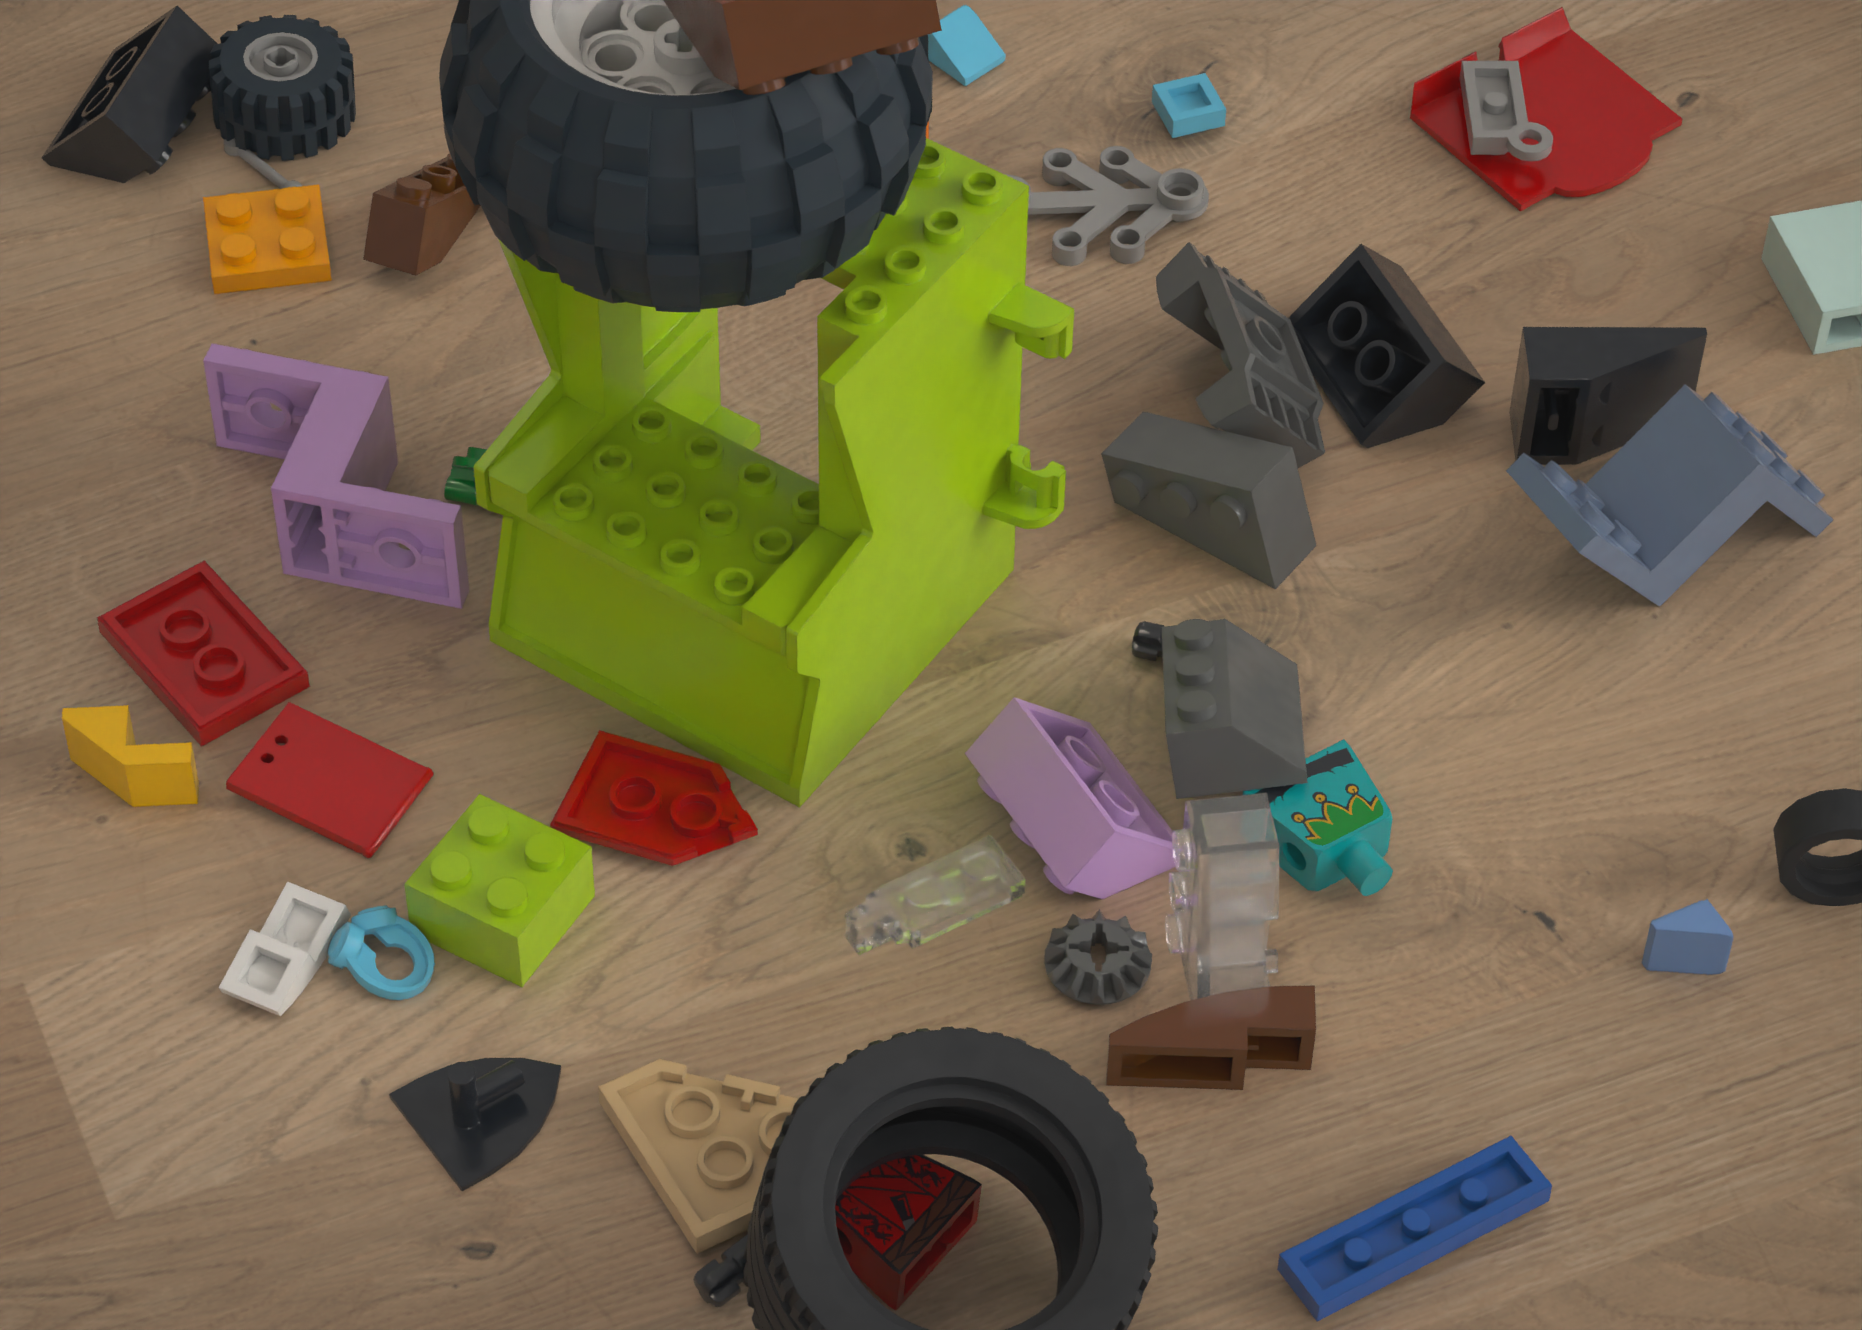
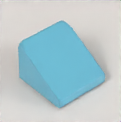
M967 5L961 6L940 19L942 31L928 34L929 61L964 86L997 67L1006 58V54L980 18Z

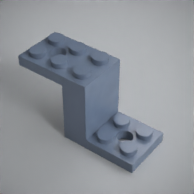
M1686 384L1586 484L1580 479L1575 482L1554 461L1551 460L1544 467L1525 453L1506 470L1581 555L1659 607L1766 501L1770 502L1815 537L1834 520L1818 504L1825 496L1824 492L1800 469L1796 471L1785 460L1788 455L1764 431L1759 432L1750 421L1738 411L1735 413L1714 392H1711L1704 399Z

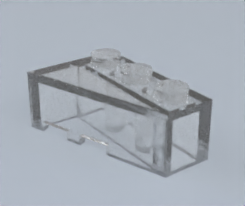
M1267 793L1185 801L1183 829L1173 830L1172 834L1174 862L1179 872L1169 873V895L1174 913L1166 914L1165 932L1169 953H1180L1190 1000L1229 991L1269 987L1268 973H1278L1277 950H1267L1270 920L1279 919V843Z

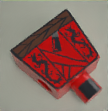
M925 1155L907 1156L891 1160L860 1176L839 1196L835 1205L839 1240L852 1271L884 1303L897 1311L977 1222L982 1184Z

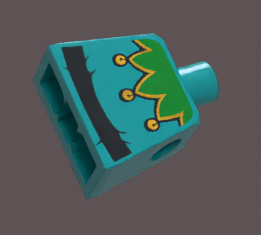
M1345 739L1306 758L1308 783L1243 791L1239 822L1240 834L1307 890L1320 891L1347 877L1362 895L1369 896L1381 890L1389 882L1393 869L1383 857L1389 848L1393 820L1392 814Z

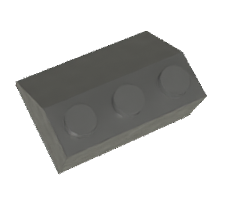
M1190 619L1178 625L1162 627L1165 731L1176 799L1308 783L1297 664L1226 619L1212 621Z

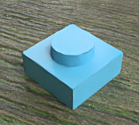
M1206 73L1153 85L1152 104L1172 138L1225 126L1226 107Z

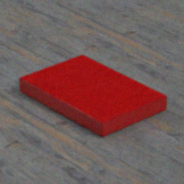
M205 560L97 617L99 632L201 747L310 687L308 672Z

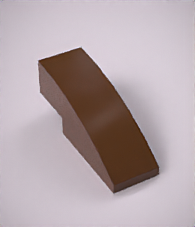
M1315 985L1269 986L1229 991L1186 1001L1144 1016L1109 1034L1106 1085L1243 1090L1246 1068L1311 1070L1316 1035Z

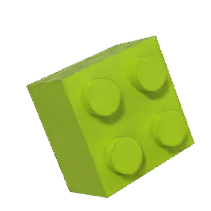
M479 794L405 882L409 922L424 934L429 943L523 987L595 897L592 847Z

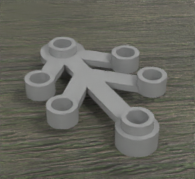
M1111 146L1101 152L1099 172L1078 161L1072 151L1064 148H1055L1047 151L1043 156V179L1054 186H1066L1072 183L1082 189V191L1031 192L1029 186L1028 215L1087 213L1072 226L1057 230L1052 239L1053 259L1061 265L1075 266L1086 259L1087 244L1127 211H1145L1131 225L1119 226L1111 233V257L1117 262L1132 264L1143 258L1145 241L1171 220L1182 222L1201 216L1208 207L1209 192L1204 185L1203 179L1196 172L1178 168L1161 174L1134 158L1133 153L1122 146ZM1007 175L1029 186L1024 179L1014 175ZM1130 180L1140 188L1125 189L1119 184Z

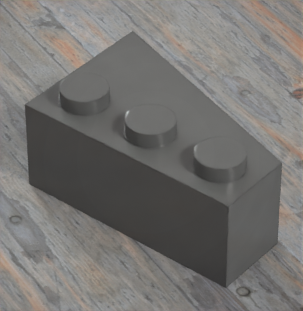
M1143 411L1101 453L1115 503L1274 589H1277L1317 546L1292 447Z

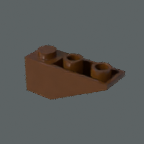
M450 154L431 165L423 166L421 170L411 175L398 178L396 182L373 193L363 260L415 276L442 262L481 206H474Z

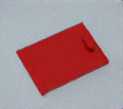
M288 702L227 779L226 789L363 855L365 858H372L433 777L434 772L429 767L420 765Z

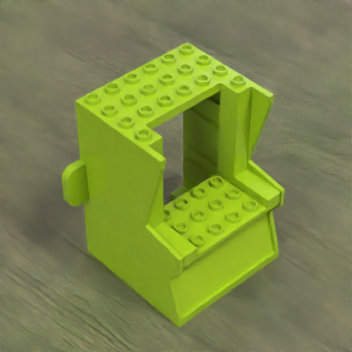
M926 138V146L912 182L896 214L893 216L886 213L878 228L873 231L869 245L840 267L821 278L844 290L817 316L819 484L752 451L761 442L760 425L721 406L718 308L700 309V312L656 311L655 307L628 302L613 304L575 291L573 286L562 283L558 273L540 271L527 260L523 261L499 240L550 365L551 372L474 465L477 505L488 511L503 515L488 624L490 641L800 808L1014 570L1015 527L1023 529L1042 528L1052 523L1064 510L1065 467L1055 461H1051L1041 470H1031L1030 449L1019 445L1022 350L1025 348L1048 359L1057 358L1058 356L1066 359L1072 352L1074 308L1025 285L1029 186Z

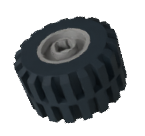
M272 15L259 17L260 20L256 22L245 21L237 25V31H227L220 37L221 43L214 44L210 52L211 60H209L213 121L216 129H220L223 139L230 141L235 138L236 147L245 151L249 149L252 152H256L257 156L261 159L269 160L272 156H281V160L286 161L294 160V155L301 153L306 158L318 155V147L323 146L329 150L338 144L337 135L346 137L351 130L350 122H354L356 116L353 54L350 53V45L346 39L338 38V31L331 26L321 27L319 21L312 18L301 20L297 19L296 15H284L282 18H273Z

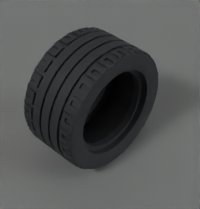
M953 1026L941 1027V1030L931 1031L928 1028L916 1029L915 1032L908 1034L900 1032L892 1035L890 1040L884 1042L877 1040L869 1043L868 1047L864 1050H854L847 1055L846 1061L843 1064L835 1063L827 1068L825 1077L816 1078L810 1085L808 1093L797 1100L791 1115H787L783 1123L781 1132L776 1138L753 1205L744 1258L747 1260L744 1268V1279L748 1283L749 1288L747 1302L748 1306L754 1309L752 1321L755 1329L929 1330L897 1316L876 1300L861 1284L852 1271L839 1240L835 1205L839 1196L855 1180L879 1165L907 1156L938 1154L954 1156L978 1163L1010 1181L1032 1203L1048 1229L1057 1260L1058 1280L1056 1297L1038 1314L1004 1330H1127L1140 1305L1143 1292L1151 1277L1149 1271L1155 1262L1156 1250L1153 1247L1158 1236V1226L1153 1222L1158 1214L1157 1204L1151 1199V1193L1154 1189L1153 1181L1147 1175L1146 1167L1148 1164L1144 1155L1140 1154L1135 1146L1137 1140L1134 1133L1128 1130L1123 1116L1119 1111H1114L1108 1103L1109 1099L1102 1091H1098L1091 1084V1080L1084 1075H1079L1071 1069V1065L1051 1055L1049 1051L1042 1048L1037 1049L1026 1044V1041L1004 1036L1003 1033L980 1032L978 1029L969 1027L966 1029H955Z

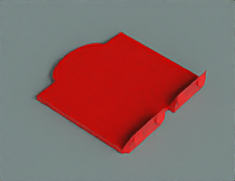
M1563 7L1502 37L1498 46L1500 49L1498 61L1519 62L1528 122L1545 126L1553 135L1552 150L1546 158L1531 162L1518 159L1510 152L1502 155H1471L1460 84L1462 61H1478L1476 51L1415 82L1410 119L1519 211L1554 193L1564 197H1584L1606 191L1623 183L1637 174L1649 161L1653 148L1652 141L1681 126L1683 120L1570 28ZM1525 138L1521 140L1523 143L1527 145H1536L1539 143L1537 140L1531 138Z

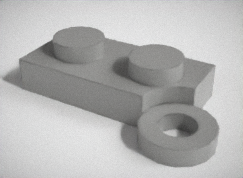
M1462 61L1460 84L1471 155H1502L1510 152L1518 159L1531 162L1546 158L1552 150L1553 135L1545 126L1528 122L1519 62ZM1525 138H1531L1537 140L1539 143L1536 145H1527L1523 143L1521 140Z

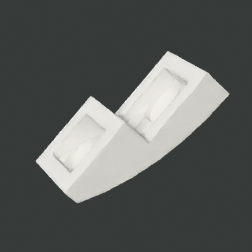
M287 882L260 933L249 930L219 989L222 993L282 1016L303 992L327 958L328 948L334 934L343 924L348 922L351 916L347 906Z

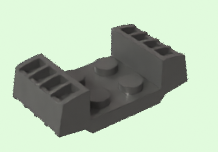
M1188 242L1156 276V287L1162 310L1222 350L1221 358L1230 371L1195 398L1204 417L1216 429L1221 428L1226 432L1292 447L1298 468L1322 456L1325 453L1318 418L1324 403L1291 320L1270 306L1261 292L1250 289L1241 278L1239 280L1236 279L1227 268L1219 267L1209 255L1205 257L1198 252L1192 243Z

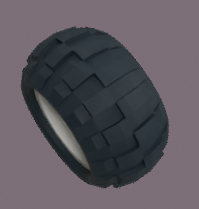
M459 0L440 59L439 81L444 133L448 149L474 206L481 205L494 235L509 250L523 261L527 260L538 270L558 273L561 282L573 286L575 291L613 304L628 302L655 307L656 311L700 312V309L732 305L745 307L766 302L786 295V290L795 288V284L803 280L823 278L869 245L873 231L878 228L885 214L894 216L902 204L926 146V126L932 113L933 71L928 59V35L918 37L919 45L907 52L880 55L874 50L851 57L852 66L843 71L825 75H814L807 70L784 77L786 84L778 90L758 95H747L742 90H738L714 77L663 0Z

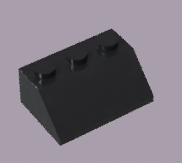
M175 6L113 49L42 156V159L53 167L121 183H126L144 170L149 175L155 173L163 166L173 152V149L168 145L171 139L181 134L194 120L196 112L192 109L195 101L201 100L211 91L209 74L210 52L214 44L218 43L179 6Z
M1360 244L1288 317L1291 320L1312 375L1356 439L1366 448L1443 425L1485 384V381L1404 269L1363 244Z

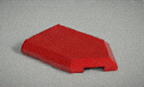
M599 730L550 823L551 828L570 837L671 866L758 835V828L748 811L742 809L731 790V782L720 764Z

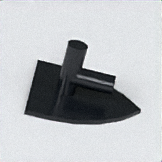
M482 1058L467 1062H457L424 1075L390 1093L389 1096L460 1190L464 1191L491 1176L518 1157L540 1132L555 1103L561 1065L526 1058Z

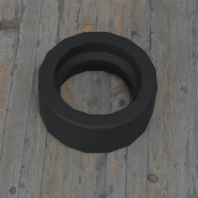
M1847 788L1819 791L1798 799L1781 813L1773 828L1780 882L1791 895L1810 904L1845 906L1862 903V850L1849 855L1833 857L1813 855L1808 852L1811 848L1828 841L1841 839L1862 840V791Z

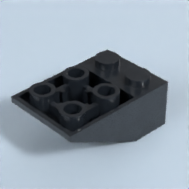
M1523 327L1509 411L1515 461L1525 453L1541 465H1547L1551 460L1558 465H1577L1624 446L1685 384L1696 392L1707 338L1706 328Z

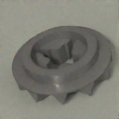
M1099 909L1089 919H1081L1072 914L1065 927L1053 928L1049 943L1045 949L1044 963L1049 979L1063 994L1079 1002L1105 1005L1123 1001L1137 993L1144 986L1151 971L1152 953H1150L1147 945L1146 932L1134 931L1130 927L1126 916L1117 921L1106 919ZM1095 944H1102L1107 955L1105 963H1102V970L1100 972L1095 971V963L1092 962L1090 954L1092 946H1095Z

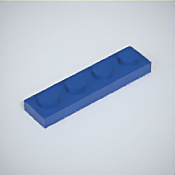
M1509 1136L1280 1253L1277 1270L1318 1322L1545 1204L1550 1199L1552 1184L1515 1139Z

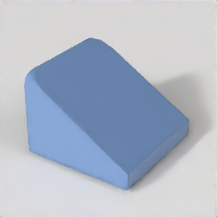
M1708 899L1698 901L1651 921L1642 964L1649 971L1707 975L1721 974L1726 971L1733 942V933Z

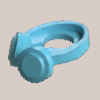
M386 905L359 911L356 916L351 918V922H346L336 931L328 948L329 964L342 970L344 967H347L356 981L368 992L389 1000H404L420 994L430 983L434 971V953L424 934L409 921L397 916L396 908H390ZM374 934L386 947H397L406 951L413 961L412 973L402 980H391L381 975L376 968V953L363 942L364 935Z

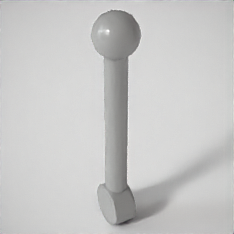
M235 138L230 141L224 139V151L226 154L240 156L278 188L302 186L298 181H288L249 149L245 151L236 147Z

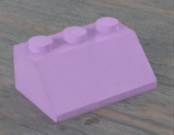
M1014 697L965 752L968 759L980 773V776L977 778L979 786L988 796L1005 807L1013 818L1010 822L1012 831L1025 844L1036 849L1046 863L1043 867L1044 874L1053 885L1064 893L1073 894L1074 892H1079L1105 899L1183 864L1191 855L1089 722Z

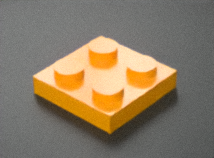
M319 184L203 197L214 294L332 281Z

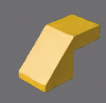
M128 705L62 709V721L70 760L132 807L198 804L199 780L192 742L136 745Z

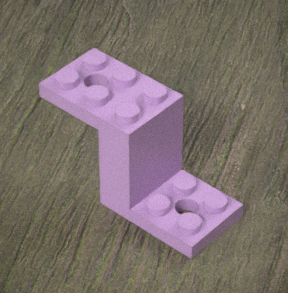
M212 343L203 362L216 445L285 459L271 487L283 574L462 609L469 593L461 505L385 491L398 464L388 377ZM270 403L276 405V406L279 407L282 411H278V410L272 409V406H271ZM399 543L405 545L410 550L400 548Z

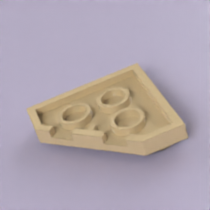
M658 1059L598 1086L599 1103L696 1254L748 1230L753 1205L772 1147L781 1132L787 1115H791L794 1104L798 1100L797 1098L780 1095V1086L726 1074L724 1082L688 1074L686 1065Z

